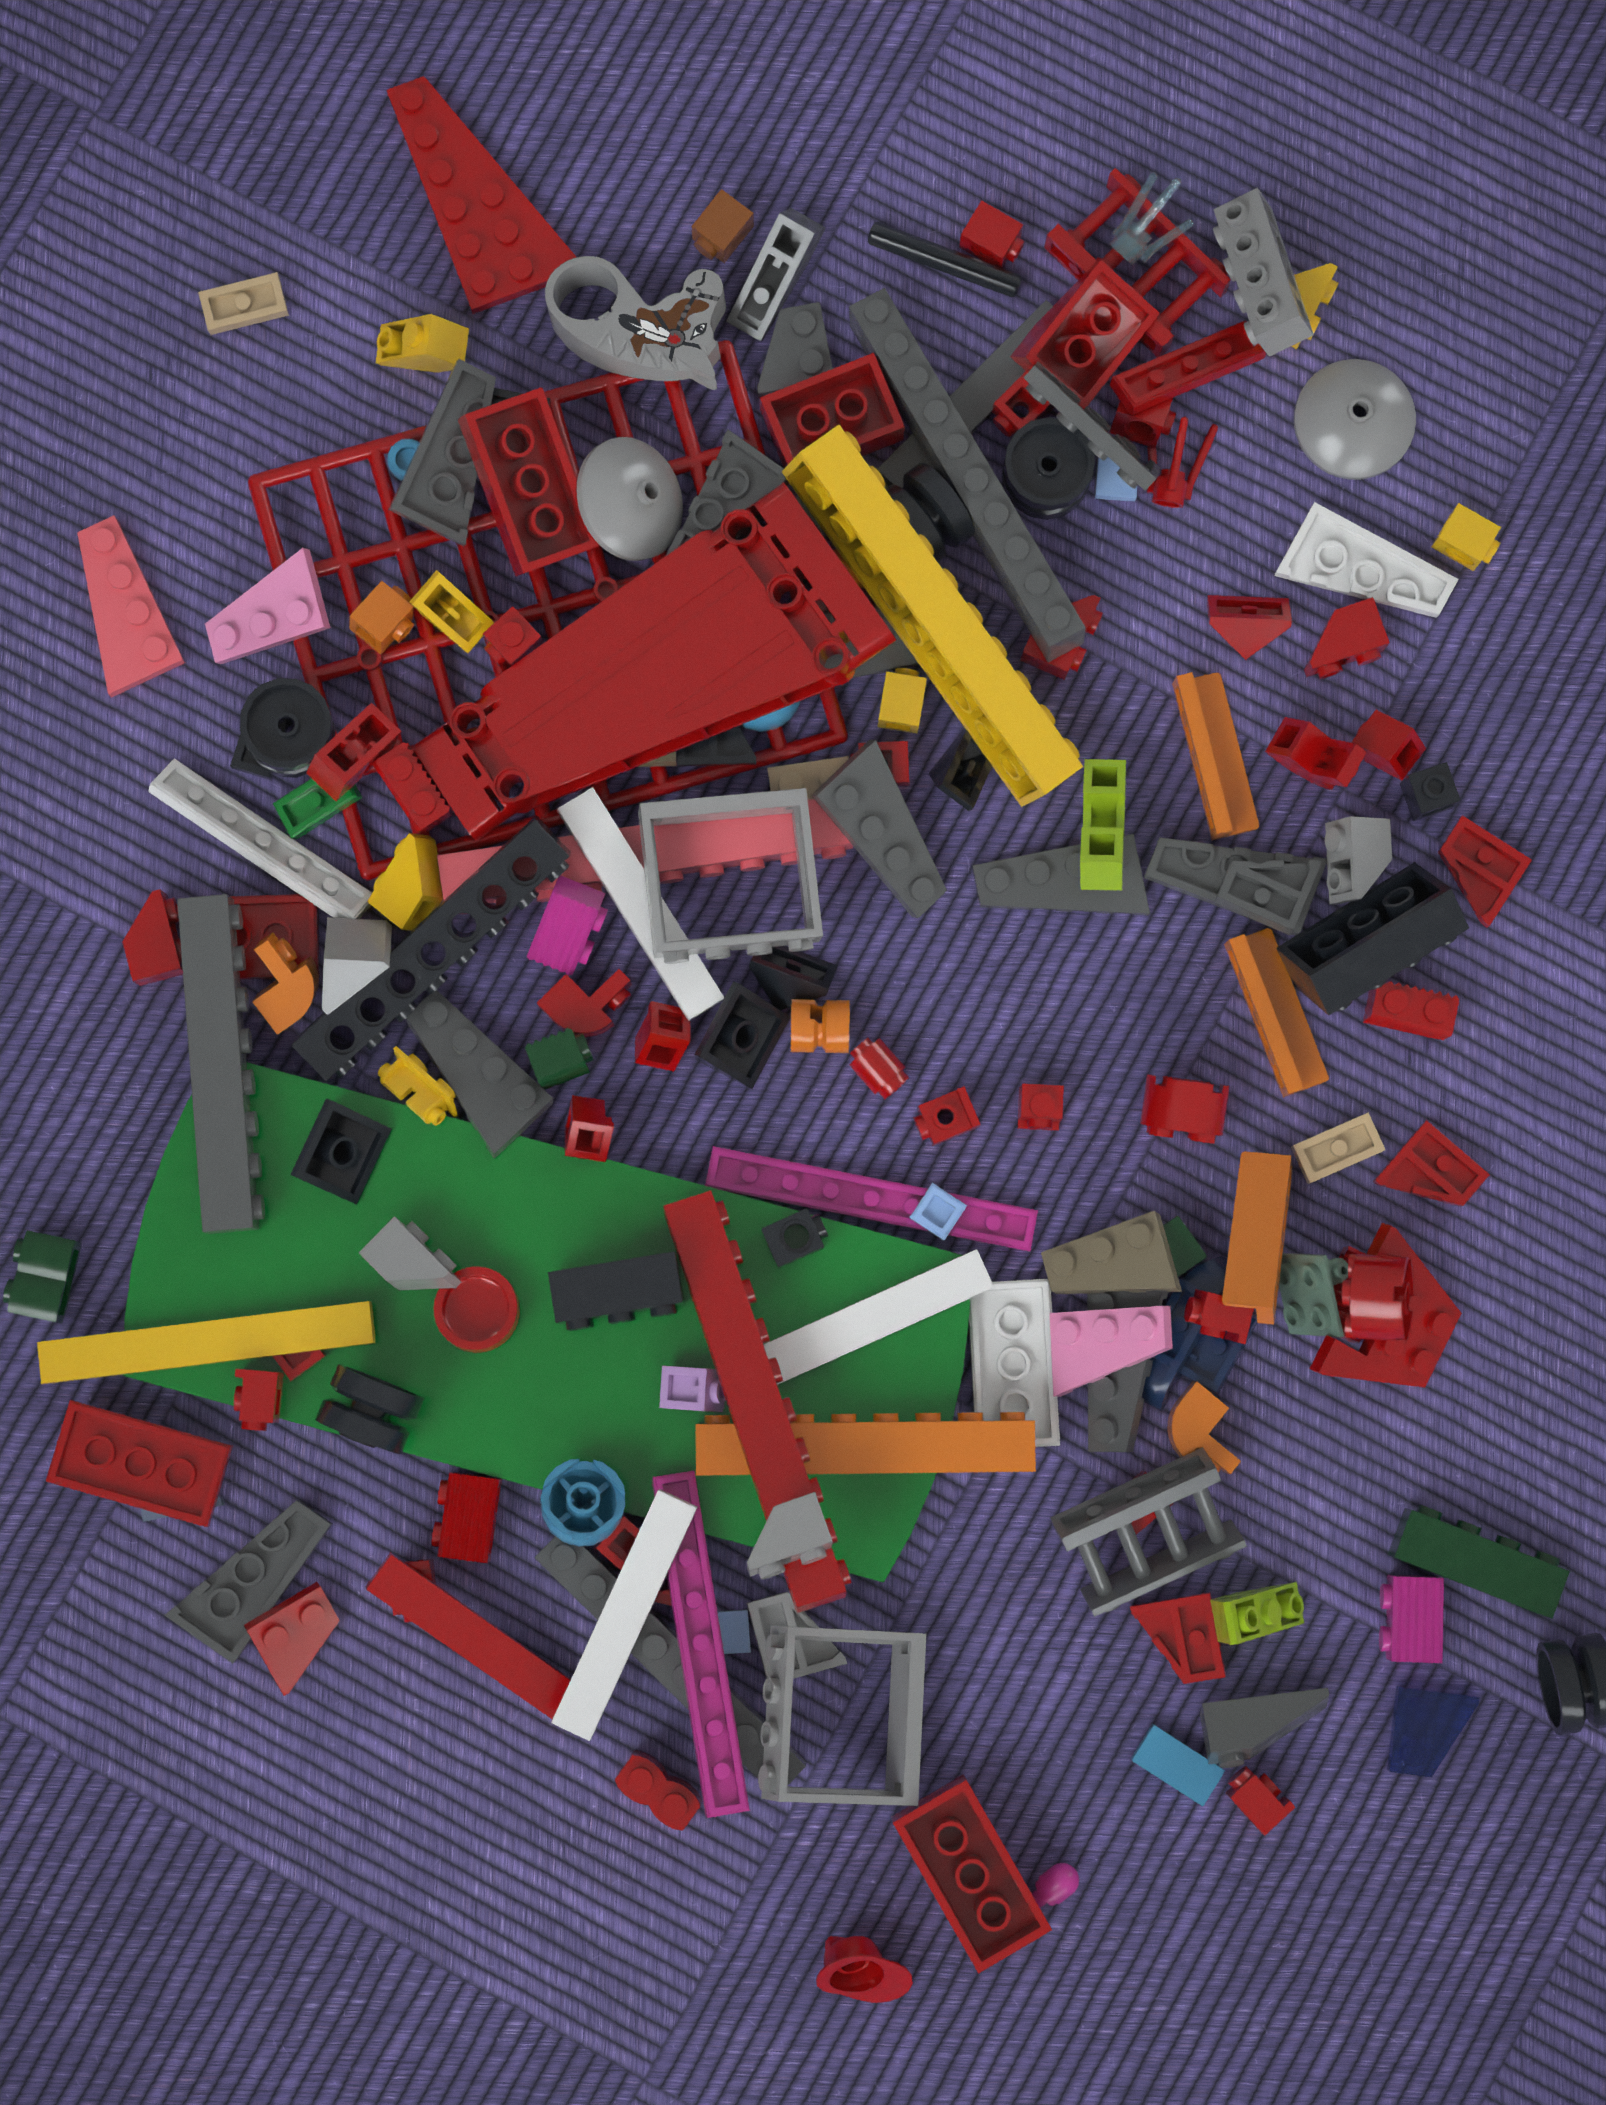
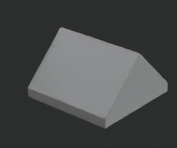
M327 917L322 1010L327 1015L390 967L392 925L387 920Z

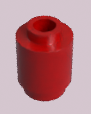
M868 1037L850 1053L854 1060L849 1066L875 1095L879 1093L885 1100L909 1080L908 1075L903 1071L906 1067L881 1038L873 1043Z

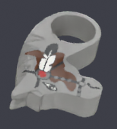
M583 256L573 258L561 264L551 274L545 288V300L552 327L568 349L581 359L603 370L623 376L655 381H678L690 378L711 390L717 389L713 367L721 357L718 342L714 340V332L726 311L723 283L718 274L707 269L696 270L688 275L684 282L683 290L680 293H673L654 306H649L642 300L615 265L599 257ZM583 286H601L609 289L617 296L615 303L611 307L612 312L607 311L599 316L597 321L594 318L588 320L574 319L559 310L564 298L575 289Z

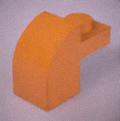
M272 932L259 941L254 950L276 978V981L258 992L252 1002L278 1035L297 1022L307 1012L318 991L319 974L311 956L297 965L294 961L297 956L291 945L284 938L278 940Z
M1197 1381L1190 1383L1170 1411L1167 1423L1170 1443L1179 1457H1183L1203 1447L1218 1472L1222 1470L1227 1474H1231L1241 1461L1209 1435L1211 1430L1228 1411L1229 1407Z

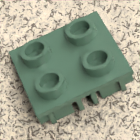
M1283 1253L1279 1287L1284 1306L1283 1316L1288 1325L1289 1334L1344 1337L1333 1285L1342 1283L1343 1280L1348 1278V1263L1344 1259L1333 1258L1329 1260L1327 1255Z

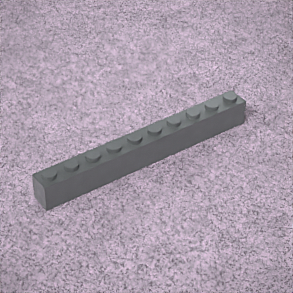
M883 288L850 305L849 318L852 331L867 355L875 354L893 400L932 467L951 486L967 509L975 529L973 537L1046 661L1050 662L1084 644L1086 627L886 289Z

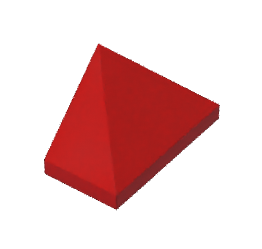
M1207 595L1209 624L1245 660L1291 628L1292 617L1289 598Z

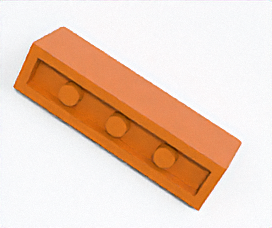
M1193 672L1176 676L1172 686L1211 839L1217 840L1257 830L1259 828V821L1221 674L1216 672L1194 678Z
M1266 928L1247 936L1242 934L1229 939L1224 944L1283 1098L1328 1081L1329 1076L1293 983L1276 949L1278 945L1272 930Z
M1244 1151L1240 1157L1222 1302L1225 1306L1255 1308L1257 1323L1274 1325L1293 1174L1291 1155Z

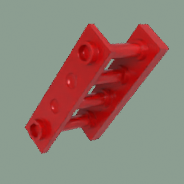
M1114 168L1109 174L1106 185L1112 193L1074 230L1068 229L1066 231L1058 223L1047 234L1044 248L1079 280L1098 260H1102L1114 270L1153 232L1169 249L1131 286L1138 294L1144 297L1180 260L1198 276L1158 315L1140 338V341L1156 357H1160L1170 348L1174 335L1171 333V325L1209 288L1221 298L1227 292L1231 279L1228 277L1225 266L1214 257L1209 259L1141 193L1142 188L1131 175H1123ZM1124 204L1141 221L1103 258L1097 257L1095 259L1084 249V242Z

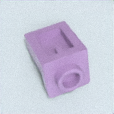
M662 1366L659 1408L712 1412L723 1411L726 1399L716 1369Z

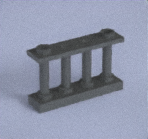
M1203 1447L1050 1517L1066 1551L1068 1552L1078 1547L1092 1581V1584L1081 1588L1080 1591L1094 1617L1104 1612L1113 1611L1121 1604L1212 1562L1228 1558L1234 1552L1247 1547L1244 1538L1232 1520L1224 1523L1220 1520L1208 1487L1220 1482L1221 1479L1217 1468ZM1193 1495L1207 1531L1184 1541L1170 1504ZM1154 1512L1168 1549L1145 1558L1132 1522ZM1116 1529L1131 1566L1107 1576L1093 1540Z

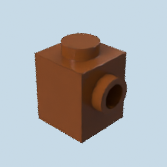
M721 189L691 226L692 239L695 241L694 247L708 259L712 260L716 257L725 264L754 227V213Z

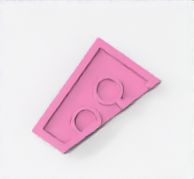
M300 549L205 623L215 663L224 664L330 629L310 549Z
M1170 1306L1049 1313L1053 1397L1066 1395L1087 1383H1094L1105 1378L1108 1374L1125 1367H1131L1172 1349Z

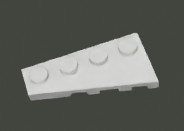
M1316 502L1312 505L1274 575L1365 600L1373 597L1377 603L1435 618L1440 615L1459 580Z

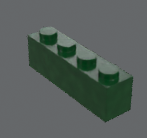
M1420 1504L1416 1511L1404 1508L1387 1554L1388 1556L1553 1619L1570 1571L1558 1567L1561 1559L1536 1550L1534 1557L1519 1552L1521 1543L1497 1535L1495 1542L1479 1536L1482 1528L1459 1519L1456 1526L1440 1521L1443 1513Z

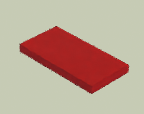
M70 1400L46 1482L209 1527L233 1445Z

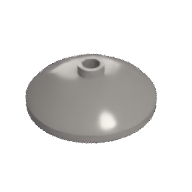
M1361 359L1334 362L1316 372L1304 385L1294 410L1295 434L1304 454L1322 471L1335 477L1350 480L1372 478L1396 465L1408 450L1416 427L1414 402L1401 379L1388 368L1375 362ZM1353 407H1363L1366 411V416L1357 417L1353 413Z
M629 437L610 439L597 445L590 451L580 467L576 491L579 511L591 536L606 551L625 560L642 561L664 552L672 544L678 530H680L683 517V499L680 485L667 460L649 444Z

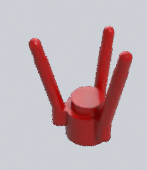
M1186 416L1181 418L1171 468L1162 469L1161 475L1157 477L1146 491L1153 494L1152 503L1169 508H1183L1184 501L1191 500L1193 486L1218 431L1216 424L1211 425L1185 481V473L1179 470L1189 419ZM1148 446V461L1152 459L1157 464L1156 448Z

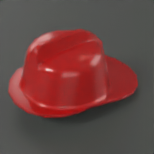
M865 1936L828 1937L825 1941L824 1968L820 1970L816 1977V1984L822 1991L871 2003L889 2002L898 1999L906 1994L913 1984L910 1971L897 1962L884 1959L877 1945Z

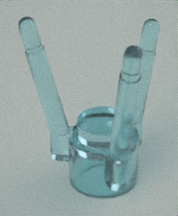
M1155 172L1151 173L1123 221L1113 231L1115 237L1109 244L1132 266L1139 258L1146 263L1155 252L1193 226V220L1188 219L1149 246L1147 245L1152 237L1144 229L1180 186V178H1175L1142 219L1135 223L1133 220L1158 177Z

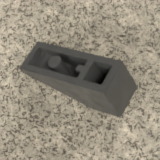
M793 208L780 212L726 322L757 340L763 341L778 316L780 309H782L808 265L826 227Z
M1328 1688L1202 1703L1200 1719L1208 1764L1219 1763L1221 1768H1233L1243 1765L1245 1763L1244 1760L1253 1758L1324 1710L1329 1699Z

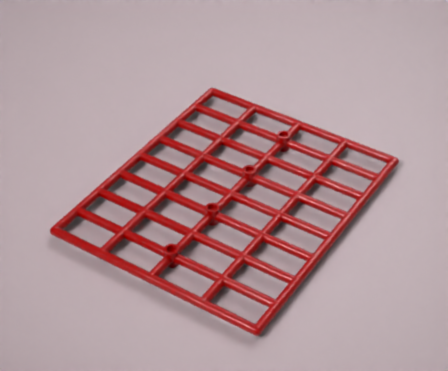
M729 340L719 341L720 359L743 433V440L766 456L734 346ZM611 372L544 391L546 398L551 400L550 409L576 480L578 479L579 467L560 404L603 392L616 437L634 438L619 387L645 379ZM664 381L685 452V456L667 462L676 476L687 472L691 473L698 496L707 479L706 467L710 466L712 460H716L722 446L701 451L681 381ZM427 425L251 475L248 478V487L272 570H275L287 559L266 488L309 476L333 556L313 562L317 578L334 573L338 574L348 612L351 615L363 602L353 568L396 556L407 594L412 599L422 587L412 551L450 540L429 529L407 535L402 516L388 510L395 496V491L384 454L389 453L390 448L402 439H414L419 442ZM368 459L391 540L348 552L325 471ZM487 512L469 518L466 545L457 544L474 604L491 620L496 622L504 613L497 615L493 612L471 534L497 527L492 512ZM601 546L586 551L595 580L593 588L553 599L545 568L541 567L529 572L537 604L516 610L528 623L542 619L549 640L562 630L558 614L601 603L640 574L615 581L610 576ZM667 550L652 557L653 563L655 564L667 555ZM794 590L789 591L792 601L797 595V591ZM415 607L413 616L420 637L391 645L381 655L355 634L359 647L356 656L317 666L309 636L293 640L305 683L313 686L323 696L328 708L329 705L322 682L364 671L367 674L376 707L398 728L399 726L382 671L384 665L424 653L445 723L450 720L452 711L457 705L440 648L454 645L455 643L441 631L435 633L433 624L423 617ZM490 657L495 677L509 668L506 662L499 666ZM835 688L819 693L830 728L829 731L787 742L782 726L778 729L769 730L767 734L771 747L754 752L756 765L704 766L670 777L666 766L649 767L653 778L652 782L611 794L606 779L591 785V788H594L607 811H611L843 744L848 739V732ZM479 726L466 729V733L474 732ZM451 732L450 734H451L452 737L455 739V741L457 742V744H459L460 741H459L458 738L455 736V734H454L453 732ZM401 734L393 748L403 742ZM373 767L365 775L376 773L377 770L375 769V767ZM355 802L342 810L360 876L364 880H372L378 878L386 871L394 856L373 862L361 816ZM549 802L534 808L535 816L537 815L548 828L565 824L557 809L551 811ZM535 816L500 825L478 841H475L469 834L436 844L438 855L476 850L510 840ZM409 820L412 833L419 834ZM428 831L423 835L430 836V833Z

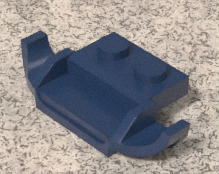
M1225 1257L1213 1258L1194 1268L1183 1279L1181 1278L1179 1283L1182 1292H1173L1166 1306L1171 1308L1173 1348L1150 1358V1360H1153L1150 1377L1145 1379L1142 1397L1145 1399L1144 1402L1160 1411L1166 1405L1168 1393L1174 1382H1178L1182 1375L1192 1381H1197L1203 1387L1219 1394L1246 1345L1227 1340L1225 1337L1221 1339L1199 1333L1201 1325L1187 1322L1184 1319L1186 1303L1190 1297H1194L1195 1289L1223 1295L1227 1258ZM1253 1317L1251 1319L1246 1343L1257 1325V1320Z

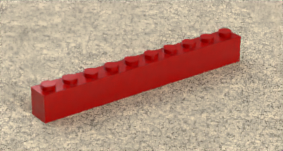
M710 1190L664 1205V1216L766 1521L774 1506L813 1492L816 1493L819 1503L824 1502L817 1478L809 1479L804 1463L810 1462L803 1437L795 1439L790 1423L797 1421L789 1397L782 1399L777 1383L783 1381L776 1357L768 1359L763 1345L770 1342L762 1317L755 1319L750 1304L756 1302L753 1287L749 1278L741 1280L737 1265L742 1264L743 1259L736 1239L728 1241L724 1226L729 1225L730 1221L723 1200L715 1202ZM827 1518L825 1521L833 1541L832 1544L838 1542L831 1519ZM832 1548L825 1550L827 1556L816 1562L802 1565L801 1559L784 1565L786 1571L783 1573L797 1613L846 1597L845 1585L852 1583L844 1558L836 1561Z

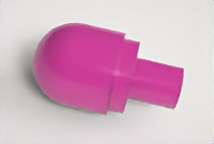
M1058 1863L1039 1876V1880L1035 1882L1036 1890L1032 1893L1039 1907L1041 1908L1047 1903L1050 1906L1061 1904L1075 1893L1079 1886V1875L1073 1866L1067 1863Z

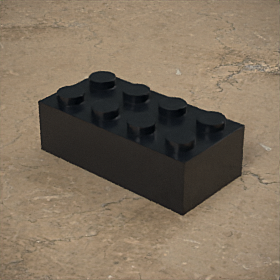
M1414 862L1367 891L1362 899L1349 902L1276 949L1294 986L1327 1015H1331L1334 1012L1346 1009L1353 1000L1369 990L1381 987L1386 983L1387 979L1401 970L1415 966L1422 960V957L1438 947L1452 943L1459 934L1469 929V926L1452 889Z

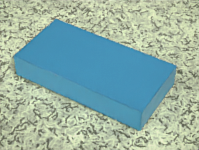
M1153 1723L1131 1757V1761L1201 1806L1205 1805L1225 1772L1223 1768L1216 1764H1208L1207 1758Z

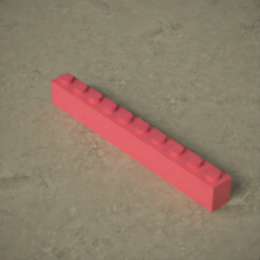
M809 799L808 807L814 855L821 854L822 859H835L846 856V850L853 849V845L816 800ZM792 813L654 826L660 884L684 880L683 874L699 872L701 878L720 876L724 874V868L740 866V870L743 872L760 870L765 868L764 862L781 860V865L797 864ZM640 826L619 828L644 868ZM572 835L558 837L571 851L570 856L565 860L570 866L561 876L602 892V886L604 885ZM502 846L437 855L443 900L451 895ZM527 856L519 857L513 864L516 873L522 877H530L537 871L536 862ZM546 878L535 888L539 893L536 897L537 902L549 901L557 879L551 883ZM489 885L483 890L484 898L488 903L500 905L507 899L505 890L499 885Z

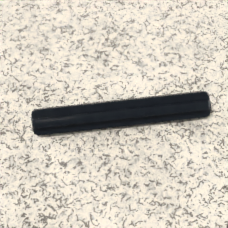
M874 222L868 235V243L872 246L1009 297H1015L1022 281L1020 274L880 222Z

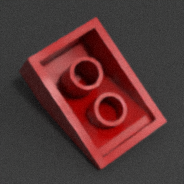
M1098 260L1033 326L1010 357L1025 371H1030L1039 361L1078 395L1081 400L1078 405L1084 409L1094 399L1160 313L1102 260Z

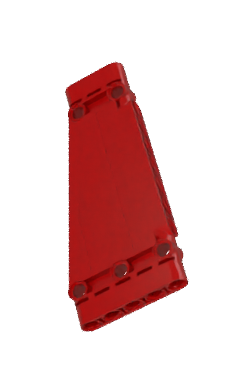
M783 482L745 510L735 509L729 512L723 518L721 527L717 530H705L690 538L492 679L481 690V698L474 703L466 702L458 705L452 711L450 720L417 742L412 748L462 825L472 838L478 841L516 813H526L538 806L836 686L843 685L851 680L858 667L894 643L896 639L795 496ZM760 514L767 525L762 527L755 516ZM745 527L752 528L747 538L743 540L735 539L736 533L740 529ZM783 546L790 557L785 559L778 550L779 547ZM804 577L812 587L810 591H807L800 581ZM797 591L796 598L788 604L780 603V598L785 592ZM825 610H828L835 619L832 624L823 612ZM849 641L859 653L855 657L846 645ZM837 654L843 655V660L839 666L831 669L825 668V663L829 657ZM474 719H480L479 727L472 733H466L468 724ZM451 732H453L455 736L458 738V740L460 741L459 744H457L455 739L452 737V735L450 734ZM474 764L482 774L480 777L473 768ZM517 783H524L522 793L517 797L509 798L510 789ZM494 797L498 798L504 809L501 810Z

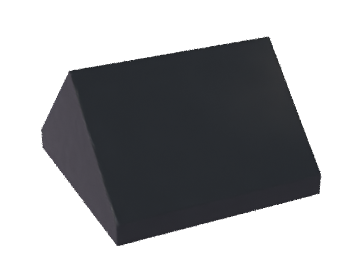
M733 981L694 1054L695 1059L738 1083L753 1089L790 1016L741 984Z
M326 1098L290 1175L357 1205L392 1129Z

